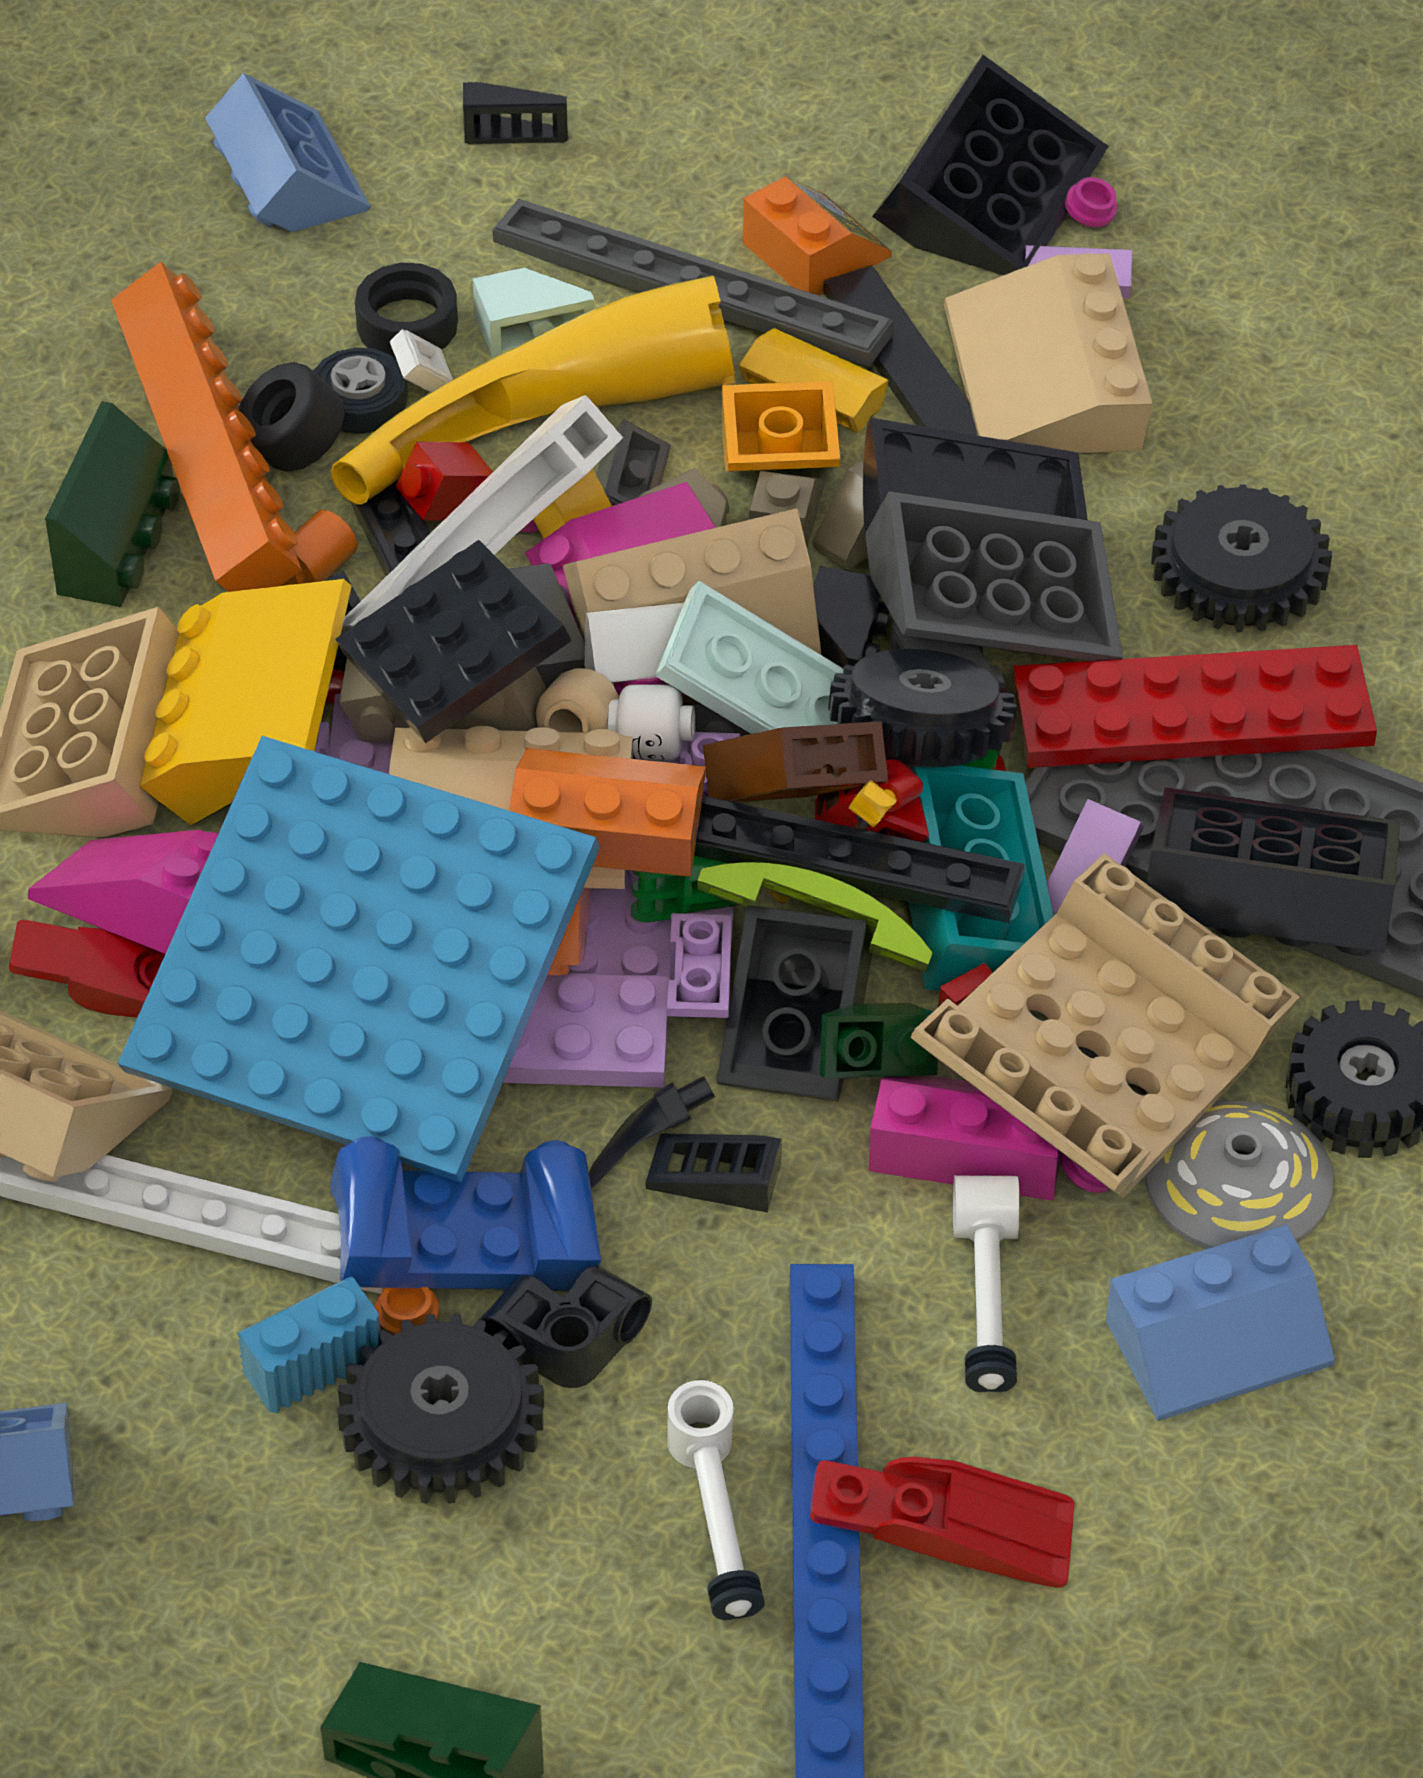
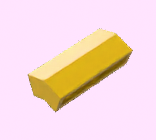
M775 328L756 338L739 364L743 380L750 384L833 381L837 424L857 433L864 428L870 417L882 408L888 380Z

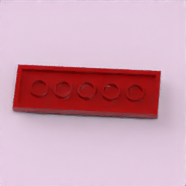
M1357 645L1013 666L1012 683L1027 768L1375 746L1377 728Z

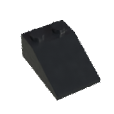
M747 905L717 1084L839 1101L844 1078L820 1077L822 1015L851 1004L864 1003L872 953L868 950L873 938V933L867 921Z

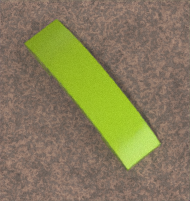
M742 862L721 864L701 869L697 881V890L747 907V905L756 906L761 890L765 888L844 918L867 921L869 927L876 929L868 950L870 953L926 972L932 951L922 938L891 909L849 884L807 869L771 863Z

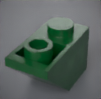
M910 1003L851 1004L823 1014L820 1077L855 1078L937 1075L938 1059L910 1038L914 1029L933 1011Z

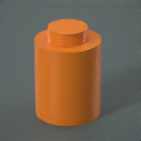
M319 510L294 532L298 544L293 548L302 570L281 586L321 582L328 579L357 551V539L350 526L337 514L328 510Z

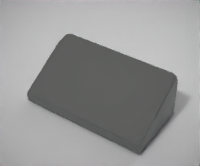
M625 419L616 427V430L623 439L600 460L596 474L612 506L639 498L640 494L661 485L671 446L669 443Z

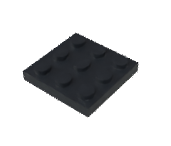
M480 540L455 554L446 563L417 583L406 588L401 594L368 617L361 619L355 626L336 638L339 647L348 660L425 743L572 641L565 626Z

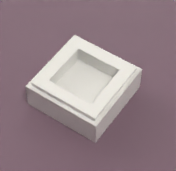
M403 329L390 341L403 378L429 392H433L453 380L442 350L437 346Z

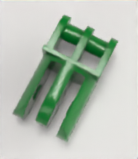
M694 856L691 877L633 871L639 879L635 880L632 884V894L637 900L631 905V916L640 922H655L671 919L672 913L687 914L738 906L739 904L697 890V881L701 869L731 863Z

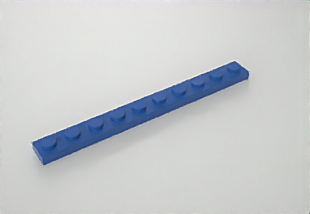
M790 1264L795 1778H864L859 1532L818 1524L810 1518L814 1476L818 1463L827 1460L858 1467L854 1264Z

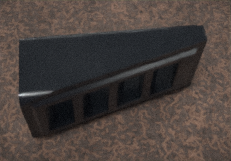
M463 82L465 143L523 144L566 143L568 141L567 96L482 82ZM542 113H552L553 125L542 123ZM501 114H511V118L501 116ZM521 114H532V121L522 120Z
M660 1133L646 1179V1189L768 1213L781 1167L782 1139L762 1135ZM673 1153L685 1155L680 1171H668ZM697 1158L708 1160L704 1172H693ZM721 1162L731 1164L729 1172H718ZM744 1167L754 1169L753 1173H742Z

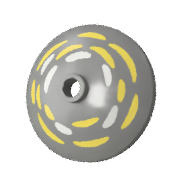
M1242 1100L1216 1101L1145 1175L1149 1198L1159 1216L1178 1235L1204 1249L1286 1224L1298 1243L1315 1230L1323 1220L1329 1208L1333 1192V1170L1329 1156L1319 1139L1310 1129L1293 1116L1277 1108ZM1237 1152H1244V1153H1247L1248 1155H1242V1154H1239V1153H1237Z

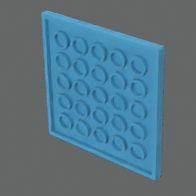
M261 736L117 1064L126 1073L345 1145H349L361 1137L371 1136L380 1138L399 1149L401 1163L461 1183L598 854L600 844L596 837Z

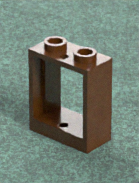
M882 721L782 727L703 745L708 796L731 802L813 797L863 787L869 780L876 784L888 781Z

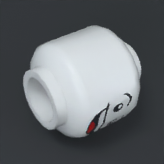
M628 685L622 690L619 699L610 701L608 729L624 736H633V759L670 762L678 758L682 751L683 741H694L695 709L694 706H683L680 691L671 685Z

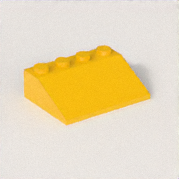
M344 579L225 592L203 605L196 604L190 607L183 614L177 626L179 635L174 655L167 665L166 673L168 678L163 697L155 711L157 721L152 740L144 754L146 764L140 788L189 825H193L233 802L261 736L314 751L338 649L336 638L341 635L352 585Z

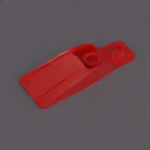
M22 919L16 925L9 970L17 975L68 984L69 996L76 1004L89 1010L109 1015L138 1018L165 953L100 928L78 927V929Z
M901 1457L890 1461L883 1468L882 1472L827 1460L818 1463L814 1476L810 1518L815 1523L873 1534L874 1539L920 1554L1043 1586L1061 1588L1068 1583L1074 1500L1066 1494L954 1460Z

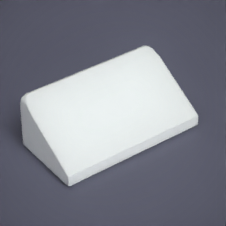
M684 603L586 613L584 666L587 669L603 674L611 683L657 678L655 676Z

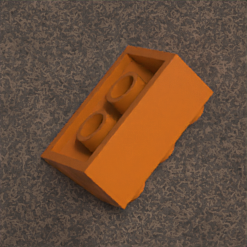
M526 748L516 767L509 811L596 837L600 844V849L593 863L594 867L691 877L706 766Z

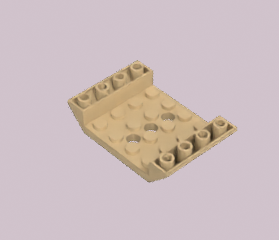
M1104 853L1074 880L1057 914L958 1006L949 999L945 1000L914 1029L910 1038L1121 1198H1124L1241 1077L1295 1006L1300 996L1280 983L1276 977L1267 973L1231 947L1224 939L1216 936L1186 914L1175 903L1167 900L1137 878L1126 867L1118 864ZM1029 1010L1044 1014L1048 1020L1041 1021L1035 1018ZM1078 1047L1088 1048L1095 1052L1098 1057L1090 1058L1082 1053ZM1128 1084L1140 1086L1148 1094L1142 1096L1134 1092Z

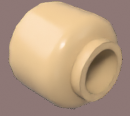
M574 668L561 673L540 696L535 711L537 726L551 728L557 732L587 733L595 729H608L610 701L619 699V695L614 685L601 673L587 668Z

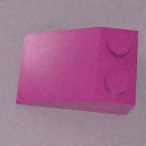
M687 482L571 519L526 551L525 554L532 566L551 564L559 585H562L567 591L569 608L576 622L563 565L717 527Z
M190 830L90 840L28 889L27 899L166 954L218 833Z

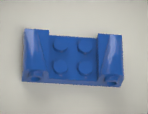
M367 1136L358 1138L341 1148L337 1154L330 1189L331 1195H333L337 1204L340 1223V1281L351 1276L360 1287L507 1289L519 1276L530 1275L543 1282L551 1290H571L582 1272L592 1265H600L601 1256L586 1155L581 1149L570 1146L566 1142L559 1140L547 1141L528 1152L524 1157L520 1173L466 1172L461 1183L427 1171L402 1170L399 1149L377 1137Z

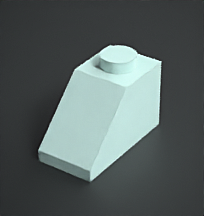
M527 268L473 278L474 316L491 358H495L595 309L594 297L590 291Z

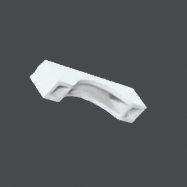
M586 395L561 405L345 616L341 635L355 626L361 619L368 617L401 594L406 588L420 581L477 540H480L495 555L540 512L583 478L623 439L621 434Z

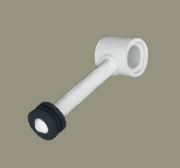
M954 1175L953 1236L954 1239H970L974 1241L977 1347L971 1349L965 1355V1383L975 1392H1006L1017 1383L1016 1355L1011 1349L1003 1346L999 1241L1002 1239H1018V1176Z
M696 1380L678 1387L669 1399L667 1445L671 1455L679 1463L696 1468L718 1576L712 1579L707 1586L712 1614L715 1618L724 1621L750 1617L763 1609L765 1601L759 1576L752 1571L744 1570L721 1463L729 1454L732 1446L733 1402L728 1392L720 1385L710 1381ZM696 1422L707 1423L711 1426L708 1428L699 1429L691 1427L689 1425Z

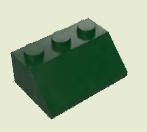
M101 401L46 515L45 521L57 595L121 607L129 589H137L141 583L144 572V556L148 548L155 549L158 546L162 533V517L166 509L173 510L179 498L180 485L177 477H173L172 463L167 450L113 403Z

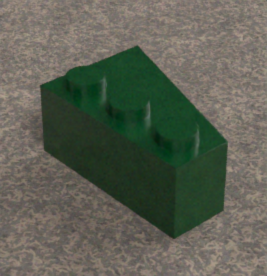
M359 1662L320 1726L324 1759L366 1778H541L544 1774L541 1705Z

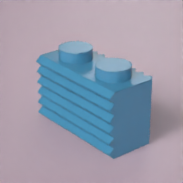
M350 1276L238 1332V1342L241 1346L239 1349L243 1366L242 1371L269 1412L279 1414L281 1406L290 1408L292 1400L301 1402L303 1395L313 1396L315 1389L324 1391L326 1383L335 1385L337 1378L346 1379L345 1369L348 1364L361 1365L359 1349L363 1345L374 1349L380 1346L379 1313L356 1280Z

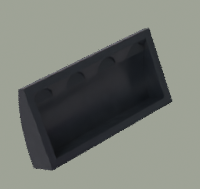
M871 418L867 424L863 461V517L865 533L888 491L1088 520L1078 452Z

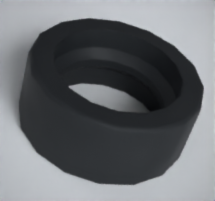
M400 262L383 266L370 273L357 287L355 315L359 337L368 348L390 354L394 359L396 357L390 341L402 329L417 335L441 350L444 349L456 335L458 325L457 293L451 280L438 269L421 263ZM404 299L420 300L431 304L437 309L424 319L411 322L392 321L376 313L383 306Z

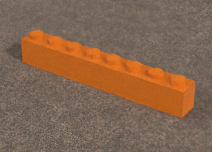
M160 261L112 298L111 302L215 581L228 592L281 586L302 570L293 548L298 544V540L279 512L284 505L280 496L268 483L265 476L270 471L269 466L251 442L256 433L249 420L239 411L238 403L242 401V397L236 386L226 376L224 369L229 366L226 357L216 344L213 343L211 335L215 333V328L207 315L199 307L198 302L202 299V295L195 283L186 274L181 273L179 276H176Z

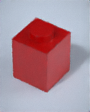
M416 442L396 487L422 520H445L493 471L469 442Z

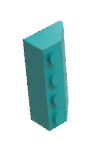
M961 765L951 767H909L923 782V792L919 797L929 837L924 843L1025 864L1024 880L1010 923L908 902L913 930L932 951L926 972L921 971L924 989L940 991V986L983 963L992 972L996 971L1054 916L1023 773Z

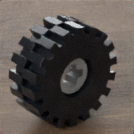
M1356 1000L1346 1001L1345 1011L1339 1013L1333 1004L1322 1009L1320 1022L1311 1016L1304 1022L1302 1034L1296 1033L1292 1043L1285 1086L1287 1088L1288 1109L1295 1108L1294 1118L1305 1126L1311 1124L1310 1131L1321 1143L1326 1137L1333 1140L1331 1150L1333 1152L1344 1155L1347 1146L1358 1148V1158H1371L1373 1148L1381 1147L1384 1157L1397 1154L1399 1141H1402L1408 1149L1419 1143L1421 1131L1423 1132V1022L1420 1021L1412 1027L1409 1025L1411 1013L1401 1008H1398L1393 1016L1384 1013L1386 1003L1372 1001L1371 1010H1361L1360 1002ZM1365 1068H1368V1072L1375 1070V1075H1371L1366 1081L1356 1078V1074L1362 1073Z

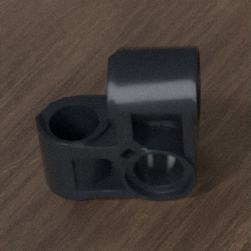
M595 1264L582 1272L572 1289L564 1297L552 1291L537 1278L530 1275H521L478 1321L480 1319L486 1321V1333L492 1337L502 1330L508 1333L509 1350L523 1345L526 1349L527 1364H536L538 1374L564 1388H578L593 1381L624 1345L630 1343L639 1334L649 1317L652 1308V1298L650 1294Z

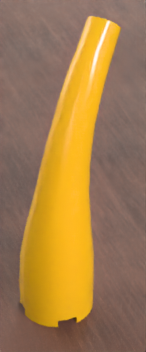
M714 276L670 284L620 298L582 314L467 371L394 416L335 462L331 468V478L336 489L346 500L362 505L399 480L416 442H466L513 424L540 416L551 415L561 405L584 395L596 407L646 402L735 383L730 344L722 312L718 307V304L721 302Z

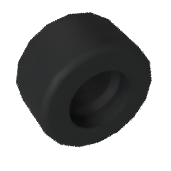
M296 362L280 364L263 373L249 387L239 405V411L244 414L255 430L256 436L251 439L254 447L273 468L286 472L304 469L318 461L334 444L341 431L345 416L343 400L336 391L307 365Z

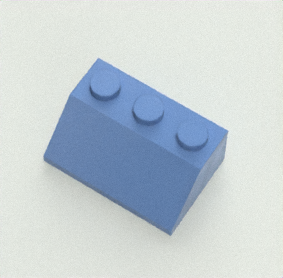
M243 73L205 117L215 136L213 141L215 147L228 160L233 170L231 172L232 179L244 190L250 202L248 205L249 211L262 224L268 227H272L275 224L290 232L366 212L371 207L318 110Z
M1287 1224L1110 1280L1106 1322L1157 1421L1334 1365L1335 1358L1314 1272Z
M67 1403L0 1411V1515L22 1513L23 1520L42 1521L61 1516L63 1514L62 1507L74 1506L75 1496Z

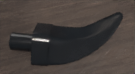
M705 1076L678 1090L672 1082L655 1092L651 1099L637 1108L623 1122L592 1164L589 1171L591 1188L636 1144L666 1129H674L693 1120L689 1111L715 1098Z

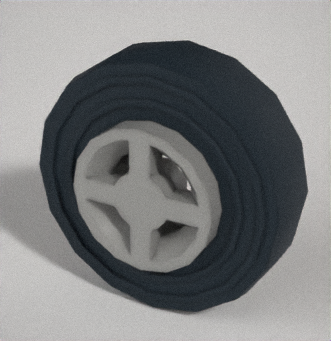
M355 347L333 353L324 358L314 369V372L331 386L343 400L345 416L341 428L342 432L363 434L376 431L387 421L405 410L408 397V381L403 378L397 360L390 354L373 348Z

